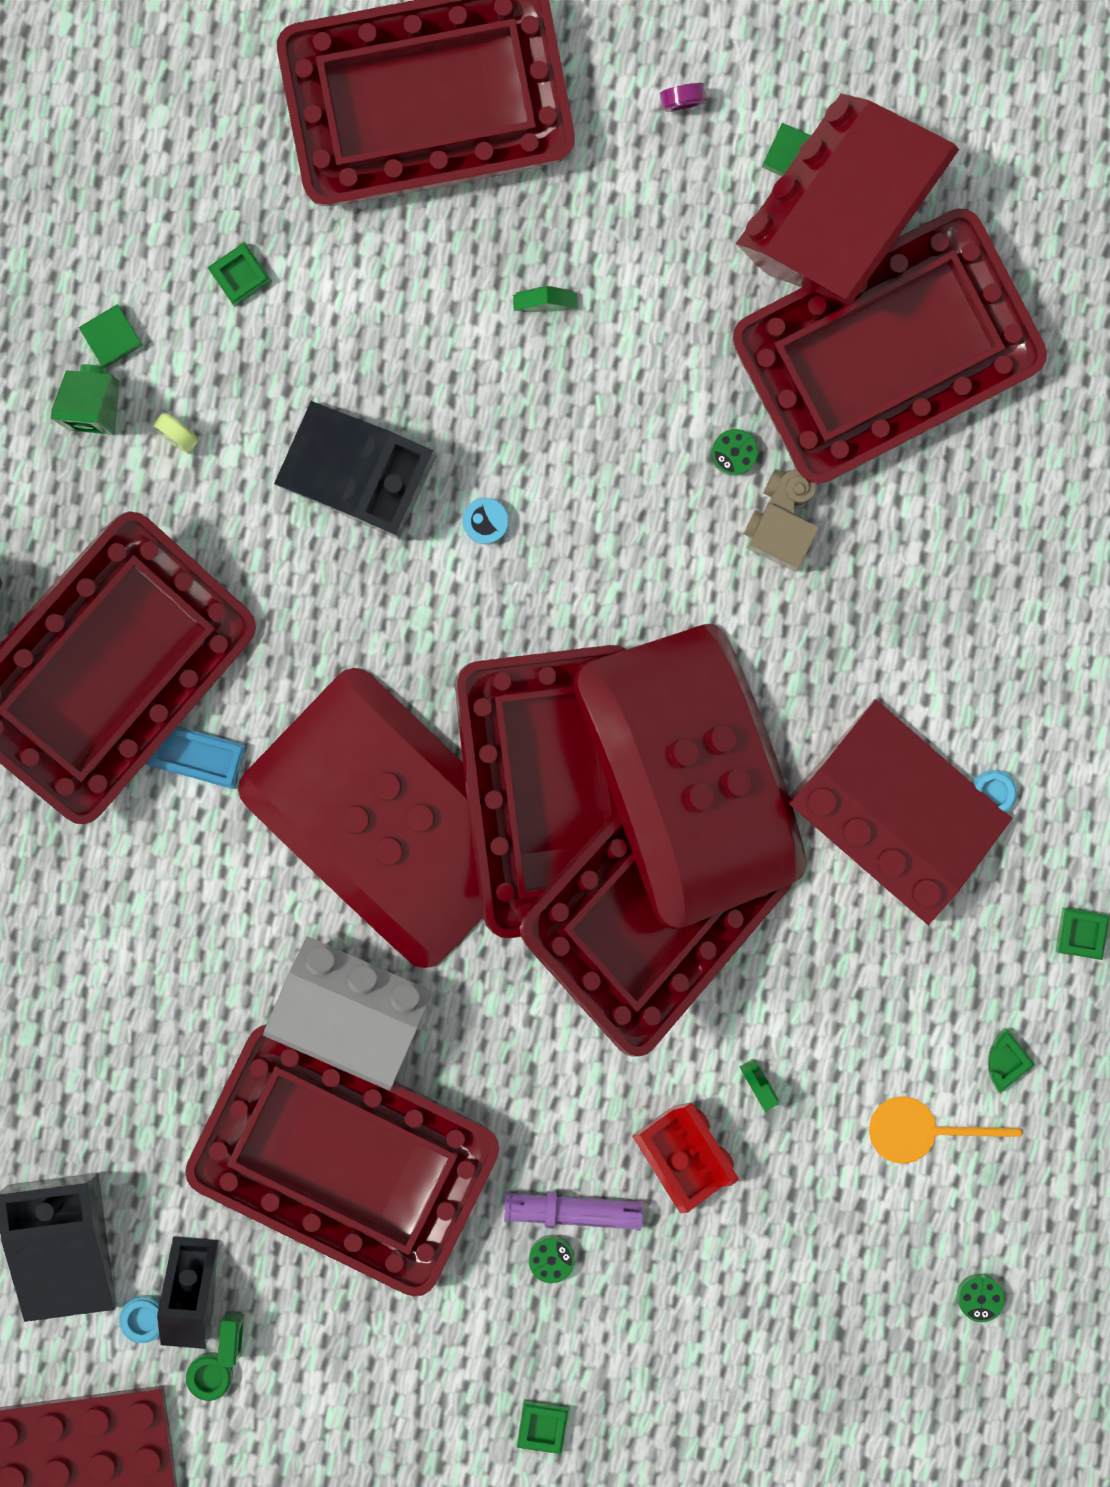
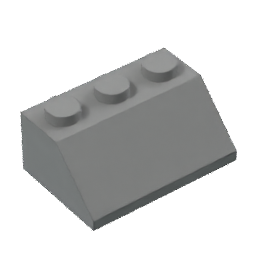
M307 936L288 973L263 1036L390 1091L434 991Z

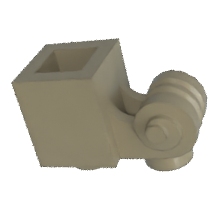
M775 469L763 492L771 497L763 513L754 510L744 530L743 535L750 537L746 548L794 572L798 570L819 527L797 517L794 512V506L807 503L815 494L816 484L803 478L797 469L790 470L787 473Z

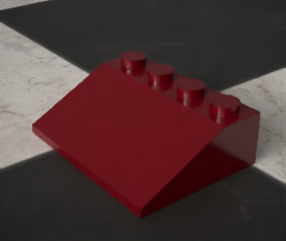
M841 93L836 101L828 107L824 118L810 138L802 144L798 155L785 174L774 184L771 194L757 214L748 221L745 231L736 242V245L769 276L851 305L960 149L954 143L870 100Z
M874 699L827 752L793 791L787 802L928 926L960 891L1013 819L1005 811L1001 810L986 794L976 789L971 781L877 699Z

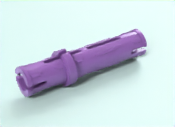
M547 1191L546 1196L506 1192L504 1222L545 1223V1228L554 1229L555 1224L636 1229V1231H641L643 1202L559 1197L554 1191Z

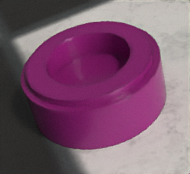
M704 83L680 85L659 93L662 110H665V112L697 107L707 101Z

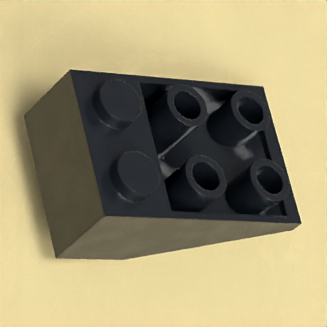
M310 401L274 484L400 540L436 459L434 450L396 433Z
M92 1173L10 1184L0 1191L1 1242L24 1322L115 1310L116 1301L99 1174Z

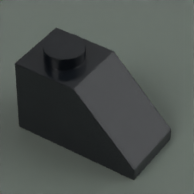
M173 1237L157 1313L161 1346L206 1349L213 1315L218 1240Z

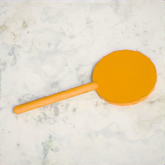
M906 1096L890 1098L880 1104L871 1116L869 1125L870 1140L877 1153L888 1161L900 1164L915 1162L925 1156L933 1146L936 1135L1020 1137L1023 1134L1020 1128L936 1126L935 1118L929 1108L919 1100Z

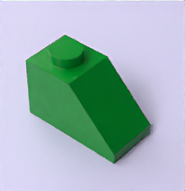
M82 364L80 365V371L66 370L51 410V419L69 431L115 435L120 381L113 375L108 374V368L103 366Z

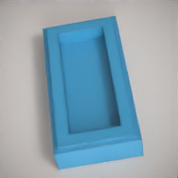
M177 726L145 765L234 789L246 745Z

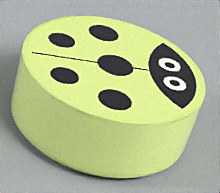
M161 413L152 425V428L159 435L187 455L198 443V438L194 433L167 413Z

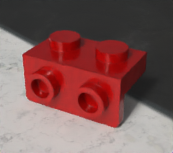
M692 1103L673 1106L632 1136L680 1214L688 1213L721 1187L732 1186L739 1181L733 1169L734 1162L732 1157L723 1147L717 1144L709 1131L710 1123L707 1117Z

